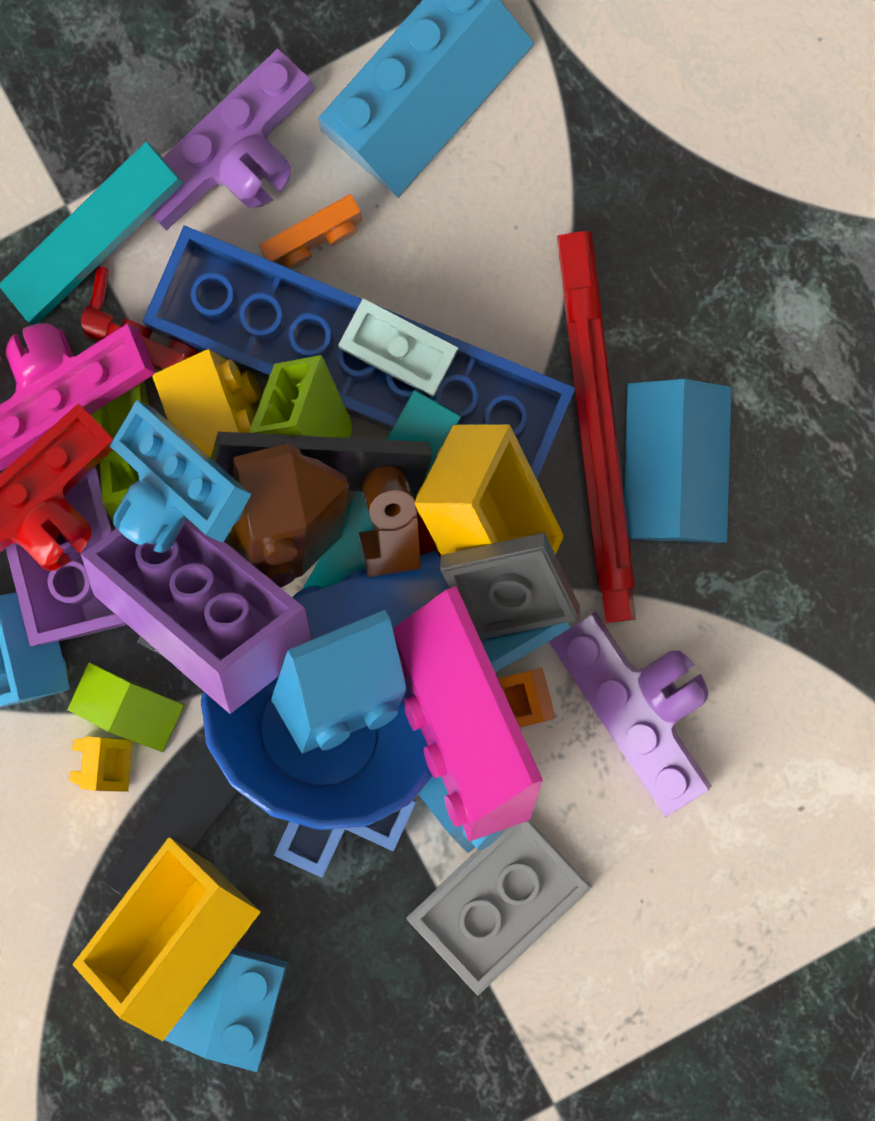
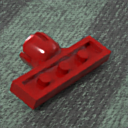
M79 403L0 474V553L12 544L20 545L43 569L48 571L58 570L71 562L64 553V550L55 541L60 534L79 554L88 544L92 536L91 527L83 516L68 502L66 496L79 480L113 450L110 447L113 438Z

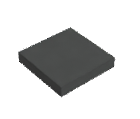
M545 533L441 555L440 570L450 588L457 586L480 640L580 619L578 600Z

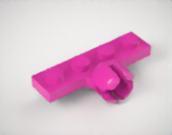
M39 323L23 328V336L27 348L23 349L18 334H14L9 339L6 346V357L17 384L14 395L0 405V471L11 465L76 404L79 403L89 414H92L156 373L137 328L126 324L77 356H73L64 331L48 323Z

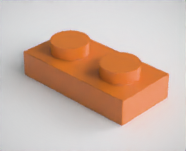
M350 193L259 246L265 259L293 270L312 258L310 250L326 241L331 246H335L356 234L358 230L355 225L363 221L361 210Z

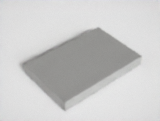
M531 820L503 829L502 835L493 844L483 850L474 852L422 901L406 919L478 996L593 887Z

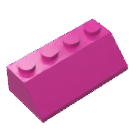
M457 586L446 589L395 626L393 633L406 684L405 694L407 698L403 700L407 719L413 730L421 729L428 745L424 747L427 766L434 778L442 777L448 791V795L445 796L448 815L455 827L463 826L470 842L530 820L543 779Z

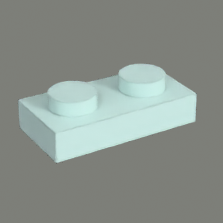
M364 298L338 344L339 349L431 397H434L458 352V347Z

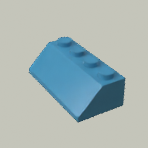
M422 0L318 117L320 130L393 195L399 198L534 46V42L501 0Z

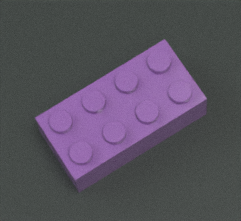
M188 518L171 548L163 553L153 551L157 544L146 542L143 545H138L132 542L117 528L84 551L81 556L94 596L229 714L279 676L289 649L312 640L305 607L227 543H222L206 536Z

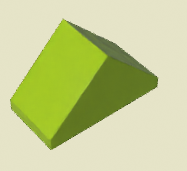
M89 662L67 710L110 733L164 752L185 704Z

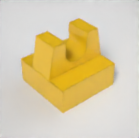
M93 736L73 739L72 750L83 752L81 771H70L69 782L79 785V789L128 792L133 741L123 738Z

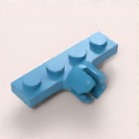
M136 400L110 444V447L128 462L139 475V480L130 486L114 513L113 525L126 538L138 545H143L146 542L157 544L153 550L155 552L163 553L171 548L187 518L206 536L223 543L233 525L241 518L244 507L252 495L159 412Z

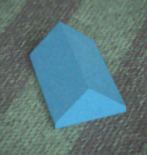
M688 379L627 384L624 500L629 540L727 543L731 387Z

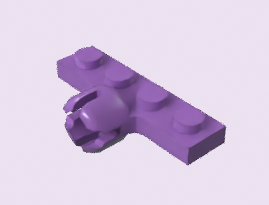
M277 48L163 157L183 180L184 184L151 216L167 231L211 188L217 185L226 186L247 207H263L271 203L273 198L260 187L262 185L261 180L265 178L281 193L289 182L291 166L285 159L286 157L268 141V137L274 128L316 90L311 79Z
M596 611L549 642L665 817L709 791L712 785L678 736L675 728L676 723L680 719L701 707L706 702L709 694L701 674L679 688L674 684L675 680L686 674L688 669L695 666L684 653L676 650L669 651L645 668L637 669L630 664Z

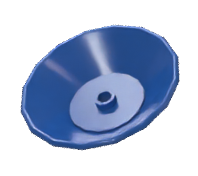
M278 677L231 714L203 691L201 708L208 749L230 785L270 816L317 830L369 826L408 806L432 777L424 755V747L428 746L421 729H412L404 710L403 700L407 698L406 694H404L397 710V716L386 725L374 730H370L368 726L351 732L350 736L343 743L332 749L321 750L319 746L302 754L271 700Z

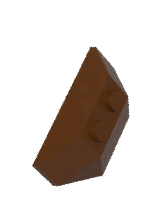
M288 443L234 457L233 478L252 495L244 507L241 518L231 529V548L280 588L284 587L295 578L303 576L343 536L349 488L346 475L317 459L302 456L299 449Z

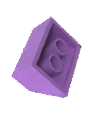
M97 466L79 480L66 496L68 502L89 523L92 533L88 544L80 554L61 534L55 539L71 560L70 563L58 570L48 571L43 569L22 546L12 544L6 547L30 647L92 635L127 625L94 596L81 556L84 551L116 529L102 502L101 472Z

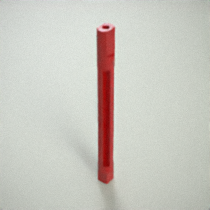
M591 231L561 234L557 236L599 593H602L606 623L636 620L632 589H635L593 236Z

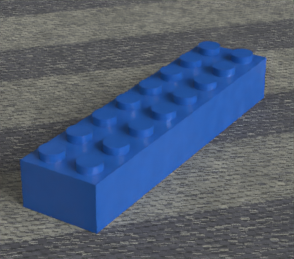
M183 225L142 321L153 333L181 342L199 352L210 349L221 357L232 360L235 365L243 370L251 371L252 374L266 380L269 379L273 366L276 363L321 355L348 414L390 432L413 391L416 389L339 349L338 344L362 301L361 298ZM387 310L458 347V352L437 392L431 398L462 415L457 425H510L536 479H538L575 388Z

